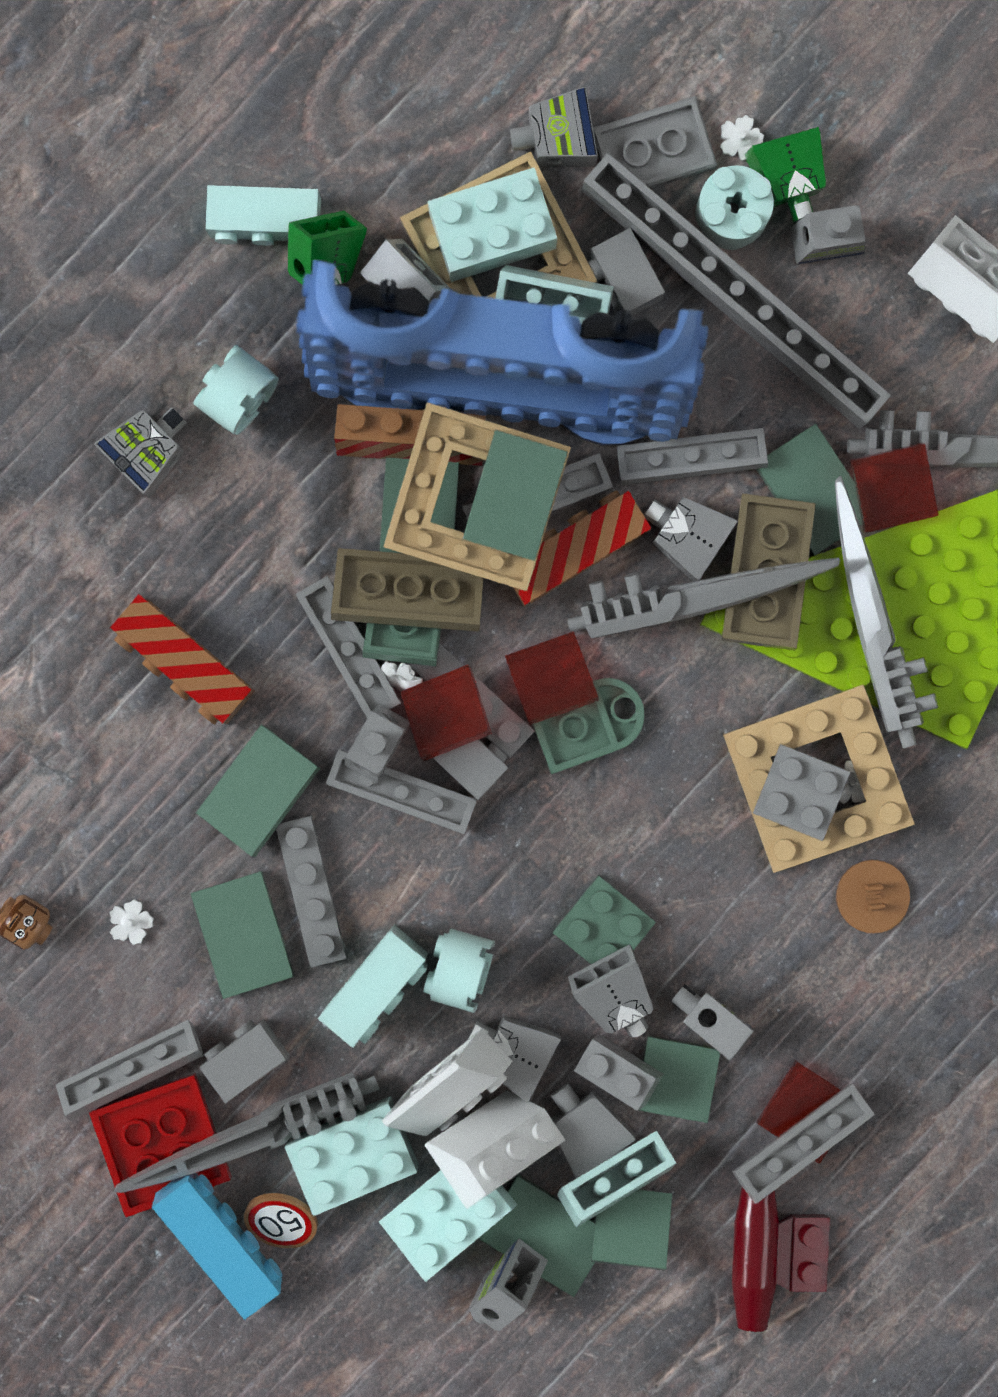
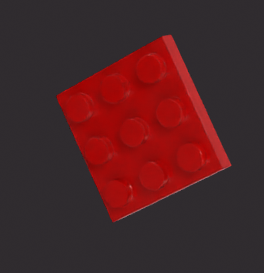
M196 1073L98 1107L89 1112L115 1187L120 1182L157 1162L217 1134ZM227 1162L196 1172L198 1176L203 1174L209 1180L212 1187L232 1179ZM173 1180L127 1192H117L125 1218L151 1209L155 1193Z

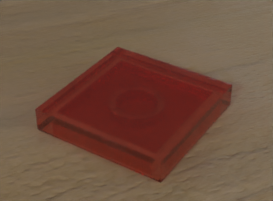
M922 442L850 459L863 528L866 533L939 516L925 443Z
M574 631L505 655L529 725L599 701Z
M468 664L401 691L418 753L424 761L492 734L472 668Z
M795 1060L756 1122L770 1133L779 1137L841 1091V1089ZM828 1151L814 1161L820 1164Z

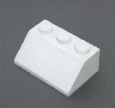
M955 215L908 274L914 278L915 283L921 289L930 291L940 299L949 312L958 314L967 321L976 334L986 337L994 343L998 338V249Z
M481 1028L411 1085L383 1118L382 1122L387 1127L422 1136L429 1135L436 1128L444 1131L458 1118L456 1113L460 1109L468 1112L482 1099L480 1094L487 1089L492 1093L504 1083L507 1077L503 1073L512 1063V1060L488 1033Z
M505 1091L427 1142L425 1147L465 1208L468 1209L566 1140L544 1108L530 1101L526 1102L519 1096Z

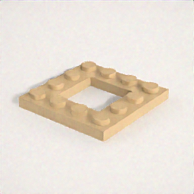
M531 151L445 194H452L535 167L557 236L556 249L541 254L546 267L538 271L597 283V279ZM428 203L400 217L401 223L417 254L452 291L482 297L472 276L451 282L429 215ZM494 292V293H492V294H490V295H488V296H486V297H487V298H496V292Z
M427 402L383 547L527 591L571 447ZM498 430L568 452L535 561L462 539L464 532L430 522L452 450L486 461L494 432Z
M864 685L723 734L773 873L915 825ZM841 732L866 801L835 811L823 841L753 814L773 764L771 757L777 754L780 744L795 749Z

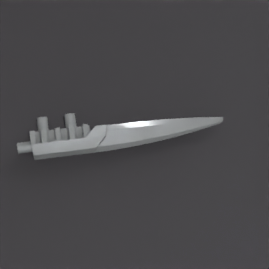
M880 410L879 428L866 427L865 439H848L847 453L865 454L867 465L958 468L998 467V436L948 435L947 430H930L931 411H917L916 429H894L895 410Z
M839 476L835 481L838 525L855 622L885 729L887 732L898 731L902 748L917 745L912 727L924 723L920 713L936 709L938 704L935 694L916 698L914 693L915 689L910 677L928 672L925 659L920 658L906 662L903 648L901 646L893 647L896 638L873 562L842 477Z
M840 558L778 565L685 584L680 583L669 586L664 595L659 584L653 585L650 589L643 590L639 573H631L624 576L628 594H624V592L617 593L616 596L607 598L603 581H595L589 584L593 601H585L581 606L582 616L568 618V626L571 632L587 629L590 638L594 639L686 619L744 603L795 585L837 567Z
M351 1072L273 1103L262 1111L260 1115L197 1142L120 1182L113 1192L122 1193L152 1186L223 1164L267 1146H271V1149L286 1144L292 1136L294 1140L300 1138L299 1129L305 1127L309 1135H316L321 1130L319 1121L327 1119L329 1126L335 1124L334 1115L338 1113L341 1114L343 1120L351 1121L356 1117L354 1107L358 1106L360 1112L367 1109L362 1096L380 1090L376 1078L372 1076L357 1082Z

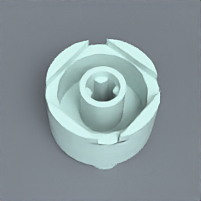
M736 165L717 169L705 182L696 205V221L703 234L716 246L727 250H736L755 241L763 233L773 212L774 199L771 184L760 173L745 166ZM731 203L738 205L739 210L737 213L731 212Z
M235 345L225 357L224 364L221 367L215 364L207 372L203 379L207 387L200 391L193 404L227 431L238 435L257 417L259 412L256 410L262 402H268L278 385L279 378L249 353Z
M450 929L449 933L439 935L433 954L439 960L434 971H429L423 992L430 994L431 1001L474 1013L478 1003L472 1002V999L475 1000L477 993L482 995L493 954L487 953L486 950L493 948L495 941L455 929Z

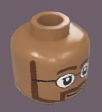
M19 895L15 899L9 897L0 909V936L23 950L29 949L34 943L42 945L53 928L48 924L50 911L26 895Z

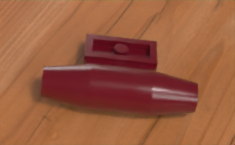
M741 1188L734 1221L732 1288L737 1327L739 1329L750 1332L767 1330L777 1284L791 1292H827L830 1217L825 1214H790V1216L779 1221L775 1190L758 1203H753L744 1188Z

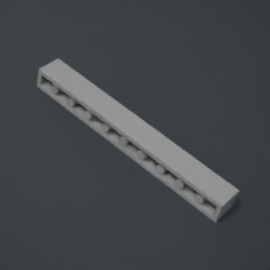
M609 153L603 157L583 181L582 192L625 229L631 228L635 237L858 429L866 425L891 395Z

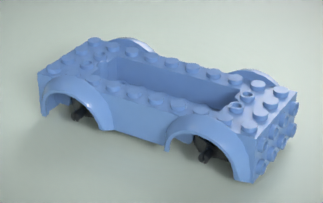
M317 260L313 262L312 274H305L302 295L306 298L305 310H299L297 318V333H300L299 348L302 349V363L305 364L304 378L310 379L311 391L317 392L322 397L337 398L339 395H342L357 406L413 410L423 409L428 402L450 410L464 411L467 414L501 416L503 420L509 422H521L525 419L538 421L540 425L546 427H558L560 424H563L581 439L598 445H622L643 438L646 435L654 441L665 442L670 439H677L680 428H687L689 414H692L693 403L697 398L698 386H701L704 362H701L702 350H705L708 326L701 325L703 311L692 309L680 310L676 329L664 328L659 335V330L647 318L632 319L630 312L625 310L624 317H622L623 310L617 311L615 317L603 312H597L583 320L581 326L578 317L570 316V305L549 306L460 294L448 289H442L440 298H434L429 304V300L417 288L399 289L394 280H391L390 286H388V279L383 280L380 285L371 281L366 282L353 290L351 297L349 287L334 285L335 264Z

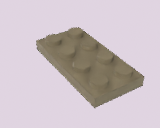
M742 493L730 574L808 561L816 503ZM805 581L768 595L727 607L721 640L795 651L797 649Z
M338 548L331 620L479 632L483 578L404 553Z

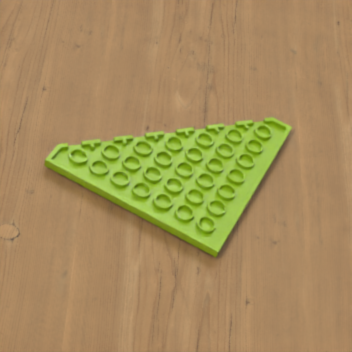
M998 490L865 537L896 641L893 647L901 646L903 648L906 662L920 658L925 659L928 672L910 677L914 685V693L916 698L935 694L938 708L921 712L924 723L916 727L963 749H968L998 684ZM840 546L808 559V561L840 558V562L837 567L805 581L799 635L795 651L739 644L841 692L864 685L871 706L880 709L855 622L842 548ZM726 608L704 614L700 626L722 635Z

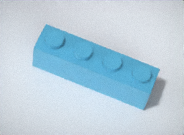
M196 1173L174 1179L155 1193L152 1204L153 1210L245 1320L280 1294L282 1272L273 1259L269 1258L267 1260L259 1251L260 1246L254 1235L248 1230L244 1232L236 1223L237 1218L232 1208L227 1203L223 1202L221 1204L213 1194L214 1189L211 1183L203 1174L198 1176Z

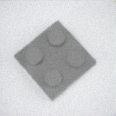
M780 744L753 814L823 841L851 771Z

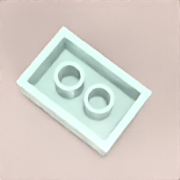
M535 167L427 201L429 215L451 282L556 249L557 236Z
M393 925L325 1007L318 1020L352 1048L359 1040L366 1044L379 1028L378 1025L381 1021L377 1018L384 1011L390 1015L403 999L405 993L401 989L408 982L414 986L425 973L428 964L424 961L428 952L397 926Z
M391 1096L367 1105V1109L361 1112L359 1109L355 1110L356 1117L351 1121H345L342 1117L335 1119V1124L329 1126L327 1122L320 1125L321 1130L316 1135H309L305 1131L300 1134V1138L294 1140L291 1137L285 1145L286 1152L313 1216L417 1173L419 1163L406 1132L387 1127L382 1122L383 1118L394 1107Z
M440 1170L381 1219L379 1223L426 1282L518 1204L501 1185L466 1209Z

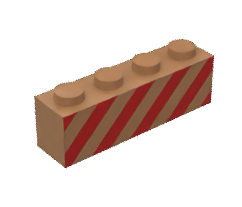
M338 404L334 436L337 456L410 459L424 410ZM463 413L479 419L486 420V416ZM453 450L451 452L449 462L483 466L482 459Z
M618 490L610 493L599 501L601 505L599 509L590 514L585 509L567 520L570 526L557 533L555 528L544 534L527 591L512 587L524 608L650 532L651 526L629 491L622 495L619 494Z
M138 594L110 627L118 634L114 640L129 653H132L134 649L145 657L142 664L157 677L164 673L173 681L170 688L187 701L192 697L201 705L198 712L214 725L218 720L222 724H228L256 691L143 595Z

